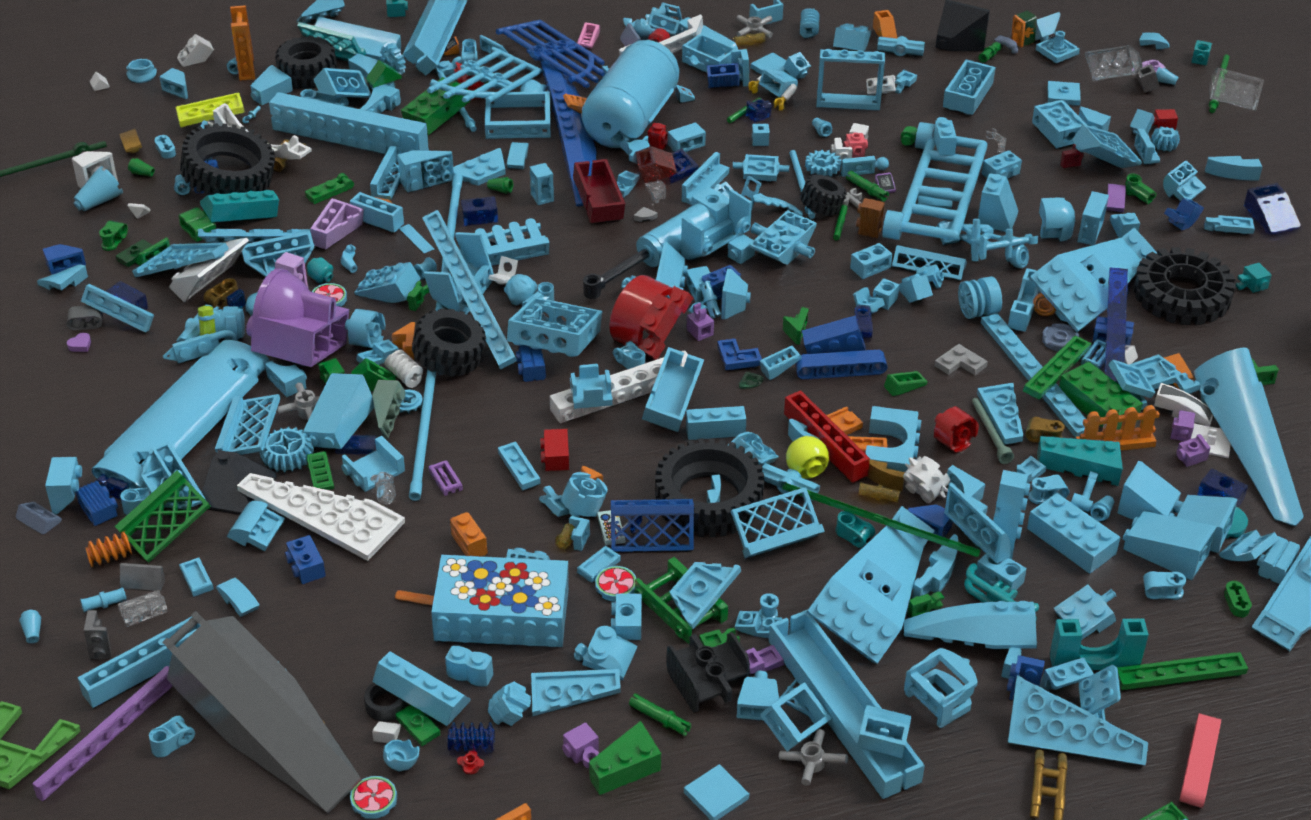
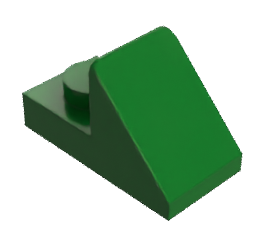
M802 307L800 313L796 314L795 318L783 317V331L797 345H800L803 337L802 330L806 329L808 323L809 308Z
M1252 358L1258 381H1261L1262 385L1275 384L1279 371L1277 366L1258 367Z

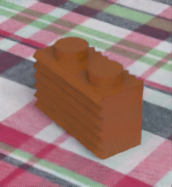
M864 198L863 202L859 203L857 213L860 214V217H858L856 227H859V235L872 236V238L879 237L882 231L885 202Z

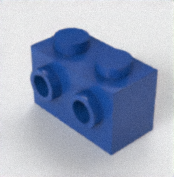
M310 535L286 543L287 552H285L287 563H292L293 575L295 578L299 577L301 584L326 577L324 562Z

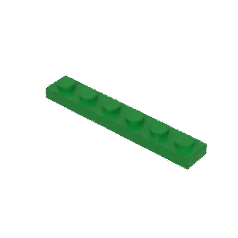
M1075 335L1024 385L1023 392L1040 400L1057 383L1061 375L1065 374L1090 349L1092 343Z
M1240 652L1117 667L1121 690L1244 675L1248 671V667Z

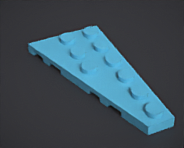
M1016 676L1008 743L1142 766L1146 765L1148 742L1110 724L1102 718L1100 719L1090 714V712L1059 696L1051 694L1043 688L1024 680L1022 677Z

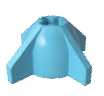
M645 136L643 140L631 142L621 140L620 147L629 155V161L636 164H642L656 156V149L650 148L648 136Z

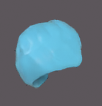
M517 274L508 280L504 291L511 303L518 306L537 291V284L529 276Z

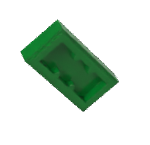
M412 705L395 714L396 720L421 746L440 736V730L421 710Z

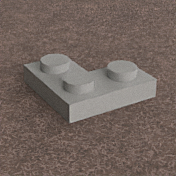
M958 344L936 359L934 366L948 375L960 366L976 375L987 367L988 361Z

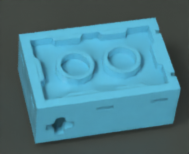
M1064 100L1034 107L1032 123L1056 148L1074 144L1072 141L1082 125H1087Z

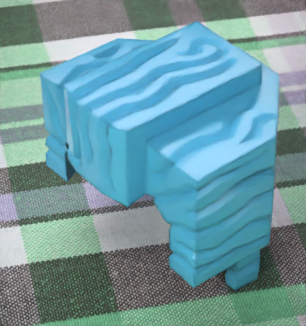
M512 682L493 694L489 700L488 712L496 724L499 725L501 722L512 726L522 718V713L531 704L530 695L525 693L526 687Z

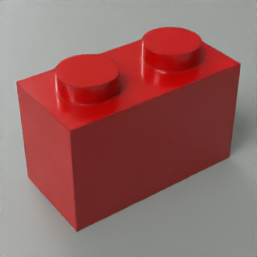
M567 429L544 430V438H540L541 450L545 449V451H541V463H545L546 471L569 470Z

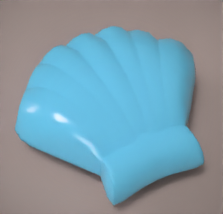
M529 80L521 85L520 92L546 91L547 86L540 84L536 80Z

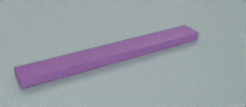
M166 666L34 781L32 785L37 798L44 801L173 687L167 680L169 667Z

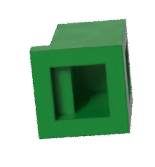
M336 358L318 364L320 378L324 380L325 384L332 373L345 374Z

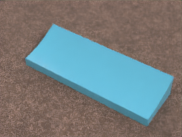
M318 17L315 23L317 27L354 36L359 47L366 50L365 56L381 61L380 47L390 42L394 46L397 45L398 49L402 48L401 36L399 34Z

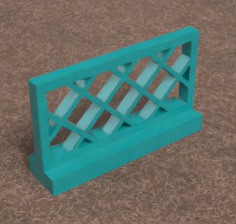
M299 22L297 25L303 36L320 37L331 43L335 49L336 59L348 62L357 53L364 56L367 53L365 49L359 47L355 37L352 35Z

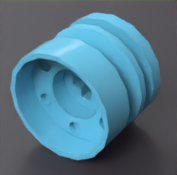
M990 276L980 278L977 281L970 280L960 283L958 299L962 313L966 318L980 317L983 314L991 315L1001 311V289L994 277Z

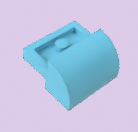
M1186 160L1164 178L1163 187L1169 198L1175 195L1180 201L1183 198L1193 200L1206 189V186L1195 176L1198 171Z
M251 501L246 505L227 534V537L244 546L248 542L266 551L285 518L268 510L267 503Z

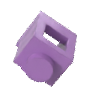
M1179 410L1178 418L1174 417L1170 439L1180 441L1191 439L1195 413Z
M1198 434L1196 438L1179 443L1176 453L1179 460L1183 461L1186 467L1206 461L1211 447L1202 435Z

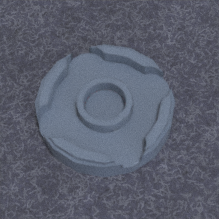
M1052 324V327L1048 328L1047 326L1044 329L1042 342L1049 349L1059 352L1075 335L1079 337V334L1073 331L1074 329L1071 326Z

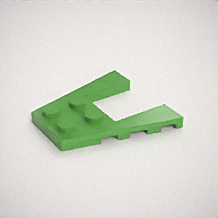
M3 701L0 702V739L22 714L21 707ZM59 719L35 750L0 740V786L11 789L81 731L80 725Z

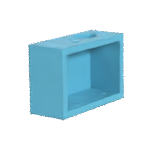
M700 33L682 45V62L707 72V65L731 63V51L738 50V48Z

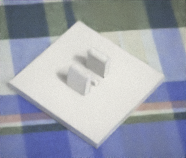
M1194 424L1191 439L1201 434L1211 447L1209 455L1229 458L1230 442L1222 429Z

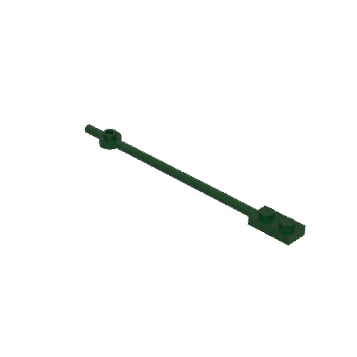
M105 141L91 145L85 142H78L73 146V150L0 170V177L78 156L83 151L91 152L107 147Z

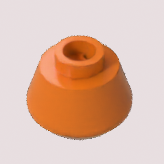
M1042 293L1035 296L1033 304L1037 314L1050 316L1056 311L1055 307Z

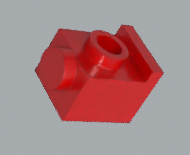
M653 123L648 130V143L650 148L663 151L668 141L666 125Z

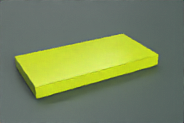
M240 93L177 106L176 111L180 127L214 120L213 110L224 103L229 106L234 115L244 113Z

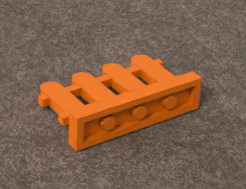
M1153 405L1146 406L1143 413H1138L1134 407L1126 409L1124 415H1119L1117 410L1112 409L1106 413L1105 417H1100L1098 412L1094 411L1088 414L1087 419H1083L1082 423L1085 426L1084 434L1076 436V439L1120 442L1121 451L1155 447L1157 441L1153 433L1156 431V428L1153 425L1155 418H1159L1160 414ZM1141 420L1140 426L1135 428L1136 421ZM1118 422H1122L1120 430H1116ZM1100 424H1104L1102 432H1098Z

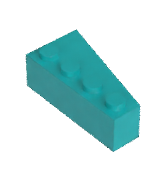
M1040 436L1037 459L1046 466V469L1062 473L1066 470L1078 477H1082V475L1089 476L1090 471L1098 473L1096 481L1102 482L1103 479L1111 481V485L1119 486L1123 470L1120 442Z

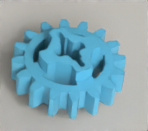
M389 42L381 46V61L394 68L400 75L405 73L404 69H406L404 63L406 61L397 45L394 46L393 43Z
M815 150L814 154L810 152L809 156H806L805 167H807V171H811V174L832 176V173L837 174V171H840L841 159L840 156H835V152Z

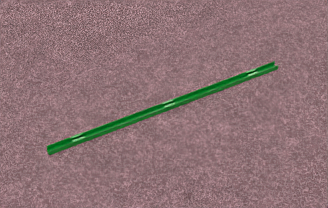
M785 483L782 489L791 492L801 488ZM807 490L812 500L976 557L980 555L979 549Z

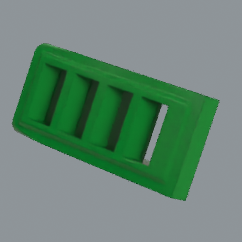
M918 371L887 375L884 387L892 396H897L925 386L928 381Z
M326 452L307 455L313 487L324 490L334 489Z

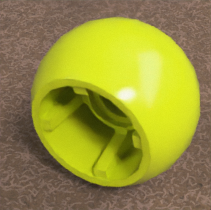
M803 436L796 439L790 444L786 452V463L789 469L798 471L804 479L820 475L826 469L829 462V452L826 445L820 439L813 436Z

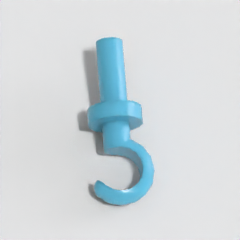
M257 106L253 111H249V115L244 116L242 122L249 123L247 119L255 118L256 113L261 107Z

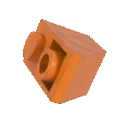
M890 11L874 12L873 29L879 37L897 39L894 17Z

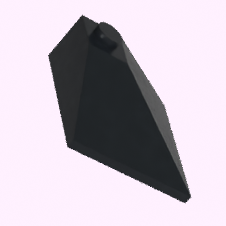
M945 0L935 48L946 51H984L990 10L952 0Z
M218 450L210 464L202 491L206 501L211 505L208 510L240 515L249 502L256 500L239 492L237 485L250 473L270 477L274 481L277 478V473L238 453Z

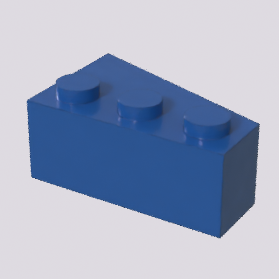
M856 316L802 330L804 345L808 354L866 350Z

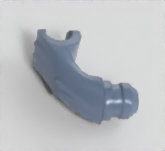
M1000 35L993 40L999 42L1001 46L1006 45L1012 54L1017 53L1019 50L1017 43L1011 38Z

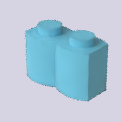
M452 646L445 657L447 675L450 678L459 681L467 680L476 686H488L493 676L491 656L482 652H471L469 649L461 646Z

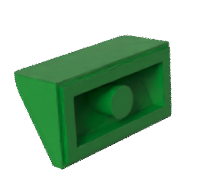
M166 237L139 253L136 264L141 266L169 247V238Z

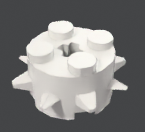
M919 456L916 460L909 457L910 464L905 463L908 469L903 475L907 482L905 487L913 494L915 492L918 493L926 503H931L938 495L945 498L944 491L948 492L946 486L950 483L948 474L943 475L938 470L940 465L926 456L923 458Z

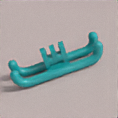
M975 563L969 565L966 570L967 578L964 581V587L970 595L983 603L998 601L1016 602L1013 599L1017 596L1018 591L1013 589L1009 592L1011 587L1008 585L1004 586V582L1001 580L994 586H991L975 575V571L978 569ZM972 584L987 592V595L976 589ZM1034 603L1035 612L1039 610L1037 603Z

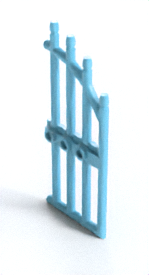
M492 47L491 54L478 61L468 60V62H464L460 66L461 70L439 82L432 79L430 82L431 86L427 89V92L433 93L441 89L447 91L443 95L445 99L456 94L464 96L462 98L463 102H468L473 98H487L486 102L491 103L541 74L543 70L496 47ZM498 56L504 58V60L490 68L482 66ZM512 62L518 65L504 74H494V72ZM525 68L532 71L515 82L506 80ZM466 74L469 76L476 75L456 87L448 85ZM478 81H489L474 91L465 90ZM492 87L497 89L502 88L497 92H485L491 89Z

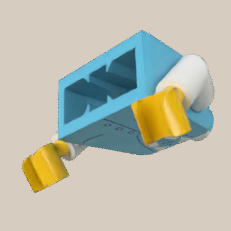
M764 69L762 75L757 78V81L749 82L748 87L749 91L752 90V93H757L758 85H761L776 96L781 97L776 98L774 101V108L779 105V111L784 109V101H787L795 93L798 81L784 71Z

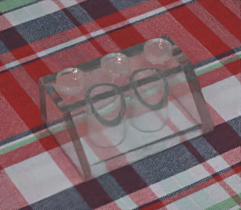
M1129 45L1084 53L1093 81L1137 75L1143 67L1139 52Z
M1217 68L1212 73L1209 85V98L1256 111L1264 79Z

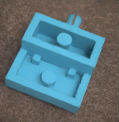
M1086 585L1057 605L1054 611L1060 619H1079L1083 640L1095 630L1100 633L1116 622L1114 612L1107 606V602L1116 597V594L1110 589L1101 596L1095 593L1089 585Z

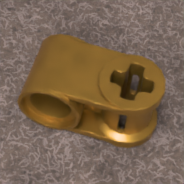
M231 278L225 279L213 288L208 289L204 294V301L212 304L214 308L219 307V309H223L232 303L228 299H234L239 293L236 280Z
M1032 417L1028 422L1025 437L1031 442L1038 443L1040 436L1063 438L1061 435L1065 427L1058 420Z

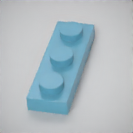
M516 442L498 447V454L522 490L540 484V477Z

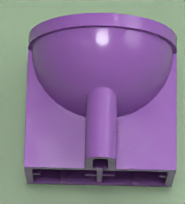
M281 268L274 269L263 280L255 299L253 315L247 323V334L252 337L251 351L312 367L347 344L348 330L345 329V323L349 319V309L336 306V299L333 297L310 292L306 284L290 271Z

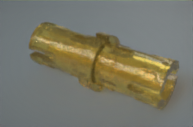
M764 32L756 34L747 33L744 36H735L733 39L736 40L734 42L737 46L746 44L750 46L753 43L765 42V39H763L765 34Z
M861 482L858 495L898 503L900 490Z

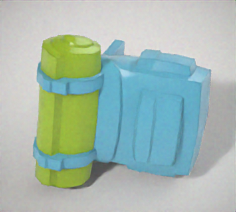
M201 306L198 308L199 336L222 330L233 331L237 339L244 336L245 319L243 309L234 306H226L223 309L215 307L214 310L211 306ZM225 337L226 340H232L230 337Z

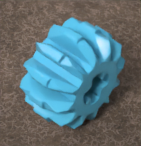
M1160 127L1156 128L1153 132L1151 142L1157 150L1171 152V150H1175L1178 146L1180 135L1174 128Z

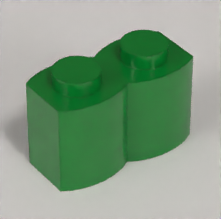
M197 207L178 215L180 226L196 242L202 240L198 237V229H203L206 233H211V230L216 229L215 222H211L206 213Z

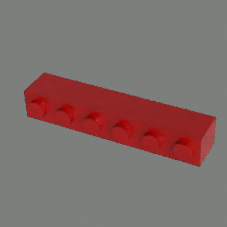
M801 390L785 397L784 415L789 420L792 418L806 425L808 433L820 438L827 447L829 460L852 483L868 476L870 458Z

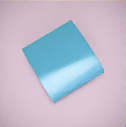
M1257 530L1247 532L1222 550L1219 556L1232 561L1254 560L1278 541L1279 538L1275 532L1260 536Z

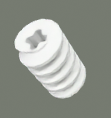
M397 350L386 358L385 366L406 386L413 388L420 383L423 374L422 367L403 350Z

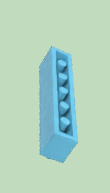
M190 618L77 677L82 695L92 708L159 673L166 666L169 667L172 652L162 642L166 638L169 639ZM198 623L175 646L178 648L201 625Z

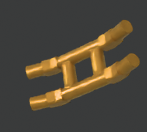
M1038 749L1035 751L1030 817L1039 818L1041 798L1044 795L1055 797L1053 820H1063L1068 766L1067 756L1064 753L1058 755L1057 770L1044 768V752ZM1043 777L1057 779L1056 788L1042 786Z

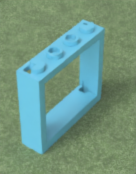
M820 49L816 107L880 110L885 53L879 51ZM824 61L879 64L876 96L822 93Z
M550 91L508 92L493 101L494 104L486 102V139L551 137ZM545 107V120L491 121V108Z

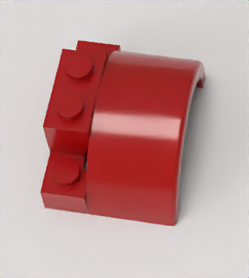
M647 275L635 277L624 287L614 304L609 324L612 339L623 345L631 341L645 352V356L657 360L666 346L664 344L665 339L680 314H685L693 297L689 292L676 286L672 288ZM643 330L650 334L646 339H643Z

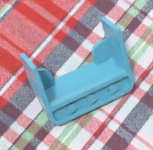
M731 189L729 191L728 219L704 232L702 227L685 216L682 217L681 255L687 260L706 256L747 232L751 227L752 201Z
M456 232L455 236L460 248L459 251L483 294L493 280L488 278L494 272L481 233ZM429 271L423 273L430 295L434 300L448 309H455L457 312L462 311L466 315L469 313L470 309L450 273Z

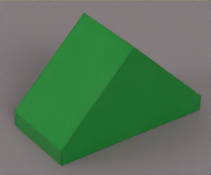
M378 60L366 77V81L375 88L399 80L402 76L394 68Z

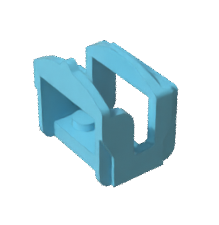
M939 648L906 672L904 691L908 697L913 695L917 697L938 718L937 726L942 728L970 711L972 704L970 697L978 681L975 672L969 665L968 659L962 658L946 649ZM941 661L966 685L963 686L960 681L950 674L933 668ZM933 669L932 671H930V672H928L927 674H925V675L922 676V674H924V673H926L927 671ZM936 683L947 696L945 697L941 692H938L932 684Z

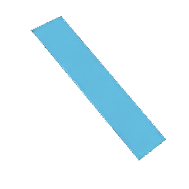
M410 224L399 228L423 253L434 250Z

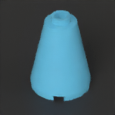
M99 167L76 194L73 203L78 210L87 211L123 193L122 188L119 190L117 187L119 185L118 181L107 169L103 171V167Z

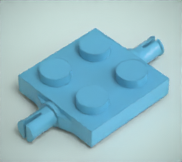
M746 154L743 163L733 162V169H743V179H747V176H750L755 180L777 181V174L779 172H789L788 165L779 164V156Z

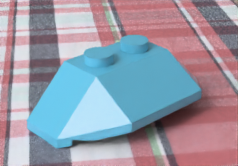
M306 231L246 244L242 255L244 262L266 277L275 269L276 260L285 252L303 257L306 263L314 249L311 232Z
M170 441L150 448L141 478L151 493L178 470L205 499ZM187 486L180 490L179 497H188L189 488ZM178 501V509H187L188 501ZM192 501L191 507L196 506L202 502ZM167 502L164 507L173 508L174 502Z

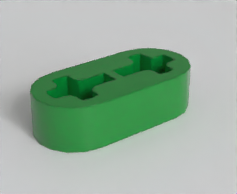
M1237 581L1228 582L1225 587L1224 596L1230 611L1237 617H1247L1252 604L1244 585Z

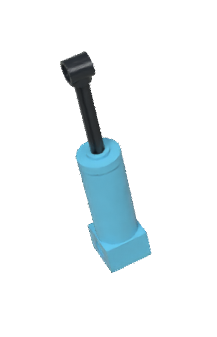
M709 186L690 197L688 202L692 204L691 207L637 240V254L601 276L596 274L586 275L583 278L584 296L588 299L600 297L601 290L605 288L606 283L642 261L648 266L657 267L660 263L664 242L669 243L678 253L681 252L682 217L685 216L702 227L704 232L728 219L729 198Z

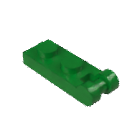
M340 173L337 178L306 190L305 197L313 204H317L352 189L354 182L344 173Z

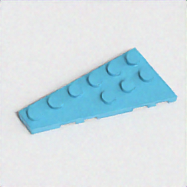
M226 243L172 244L132 272L135 277L168 269H178L185 265L210 259L216 260L223 257L224 252L229 248Z

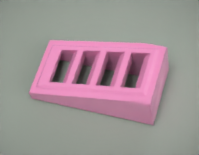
M585 22L577 43L584 48L592 49L599 36L600 25Z

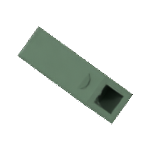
M378 380L372 397L378 427L384 437L388 439L394 428V422L399 414L402 400L405 398V390L399 381Z

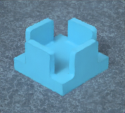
M598 364L579 366V377H575V373H571L570 387L574 409L613 405L609 370H605V375H599Z

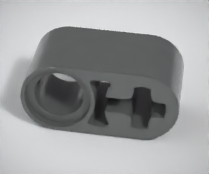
M89 305L73 306L68 310L67 327L71 330L97 329L102 326L103 312Z

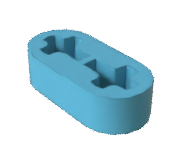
M160 135L154 139L156 149L163 158L169 159L176 155L175 146L168 136Z

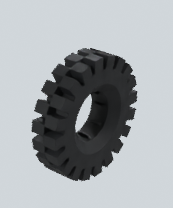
M1171 247L1170 253L1166 248L1158 249L1157 254L1154 252L1147 254L1146 258H1142L1139 262L1133 292L1136 293V300L1142 302L1141 306L1146 311L1153 309L1152 315L1158 318L1166 314L1165 321L1175 323L1176 318H1180L1181 325H1190L1191 319H1193L1196 325L1205 324L1206 320L1211 323L1216 321L1218 316L1222 318L1227 310H1229L1235 291V277L1233 274H1229L1230 269L1228 266L1221 265V260L1213 257L1208 260V253L1201 251L1196 256L1194 255L1195 249L1186 248L1185 253L1181 252L1180 247ZM1175 277L1188 278L1197 282L1201 287L1197 289H1183L1169 282V279Z

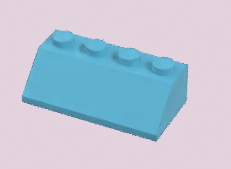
M664 242L656 280L672 288L676 286L683 290L681 287H685L686 277L684 276H686V270L688 269V266H685V258L669 243Z
M392 652L387 653L377 664L373 678L375 684L446 726L452 722L471 700L469 697Z

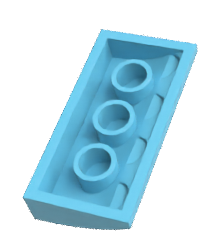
M950 483L944 513L994 562L999 563L1009 558L1011 546L1007 534L953 483Z

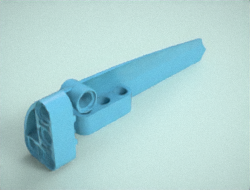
M1238 348L1217 355L1194 370L1196 381L1201 384L1199 390L1201 402L1210 409L1274 520L1296 527L1304 516L1261 381H1258L1249 349Z

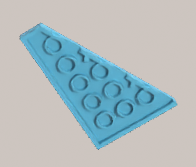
M198 229V237L206 243H223L247 238L249 240L247 244L306 232L310 231V229H291L284 233L280 229L249 230V233L242 229L211 230V233Z

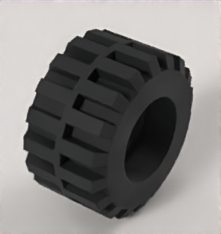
M816 174L807 178L800 195V200L810 210L832 216L840 211L847 192L843 185L833 178Z

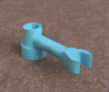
M1090 471L1083 494L1074 493L1071 501L1079 509L1088 513L1093 503L1089 499L1098 473Z

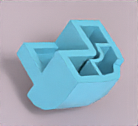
M1041 198L1039 214L1042 219L1041 238L1058 237L1060 242L1071 238L1075 225L1073 206L1064 198Z

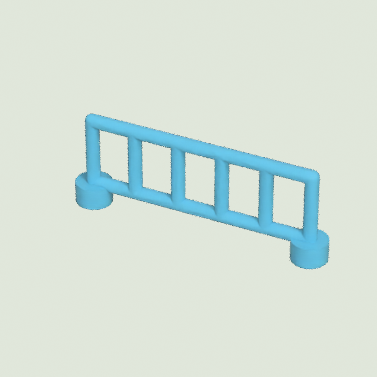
M920 122L916 134L915 148L924 150L902 211L887 210L883 238L900 240L902 232L957 240L960 236L987 150V142L957 136L956 146L976 149L974 157L960 154L938 155V151L934 150L936 146L934 141L935 124ZM930 160L971 166L968 174L928 168ZM925 177L962 183L965 186L963 192L922 186ZM918 195L956 201L959 202L957 210L915 203ZM911 214L953 220L951 229L910 223L909 220Z

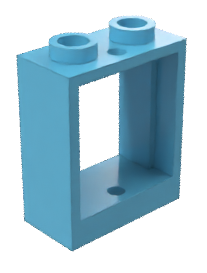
M1092 191L1082 215L1077 242L1095 245L1104 223L1109 195Z
M805 682L760 714L786 751L792 749L832 719ZM792 698L797 700L814 723V725L802 733L798 731L781 708L782 705Z

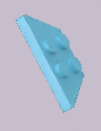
M500 148L453 167L454 174H461L464 182H470L477 186L488 182L489 179H495L506 174Z
M694 562L670 591L671 598L692 629L695 628L741 572L739 565H734L731 568L722 567L721 564Z

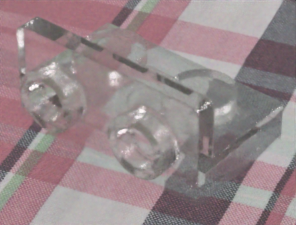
M159 590L118 604L126 627L168 612L165 598Z

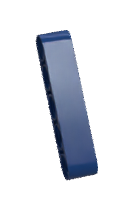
M881 350L801 355L802 359L795 363L797 375L801 379L878 375L886 372L888 368L885 355Z

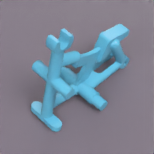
M973 219V224L963 223L962 230L967 234H960V239L971 245L972 261H978L979 258L981 260L986 259L987 250L1004 247L1005 257L1010 258L1012 257V246L1038 243V236L1032 237V234H1026L1025 237L1013 236V229L1010 228L1006 229V235L1004 236L993 234L994 228L987 224H980V219ZM990 238H991V239L1000 240V241L990 242V241H987V239H990Z

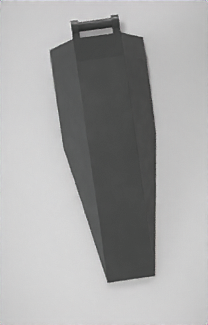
M197 611L191 614L192 617L176 633L162 642L172 652L167 680L230 745L302 794L319 808L329 813L362 779L320 718L316 709L312 706L296 679L234 616L206 621ZM199 623L201 626L177 648L175 645Z

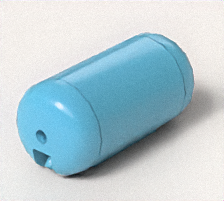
M638 40L624 49L583 104L581 118L585 130L593 140L602 146L615 149L621 148V140L631 142L642 135L671 96L678 83L680 70L672 52L661 43L651 40Z

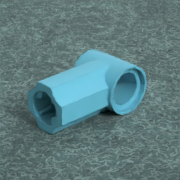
M549 282L540 283L538 291L522 303V307L532 297L554 301L553 284Z

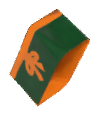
M1028 10L1013 16L1011 39L1019 47L1035 43L1036 16Z

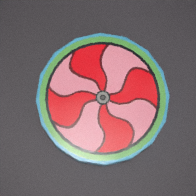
M322 284L312 291L335 298L336 306L340 305L341 307L347 301V292L339 284Z
M607 567L597 574L595 579L596 591L605 600L616 602V594H634L636 576L626 567Z
M371 776L362 779L351 790L350 801L352 808L355 812L357 811L361 814L362 817L368 819H376L387 815L397 802V791L394 784L389 779L381 776Z

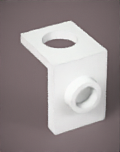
M501 256L498 273L489 275L488 279L496 281L495 283L506 285L508 280L516 273L518 260ZM505 262L511 263L512 270L510 272L504 270Z

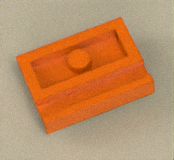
M848 407L826 415L846 435L863 428V422L852 411L850 412Z

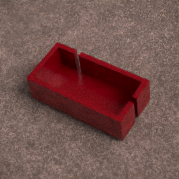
M593 160L591 176H589V161L575 162L573 180L585 210H587L590 222L624 219L625 201L608 160Z

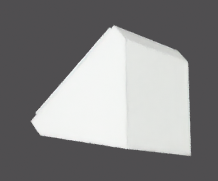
M97 72L94 73L90 80L94 91L110 87L104 76Z

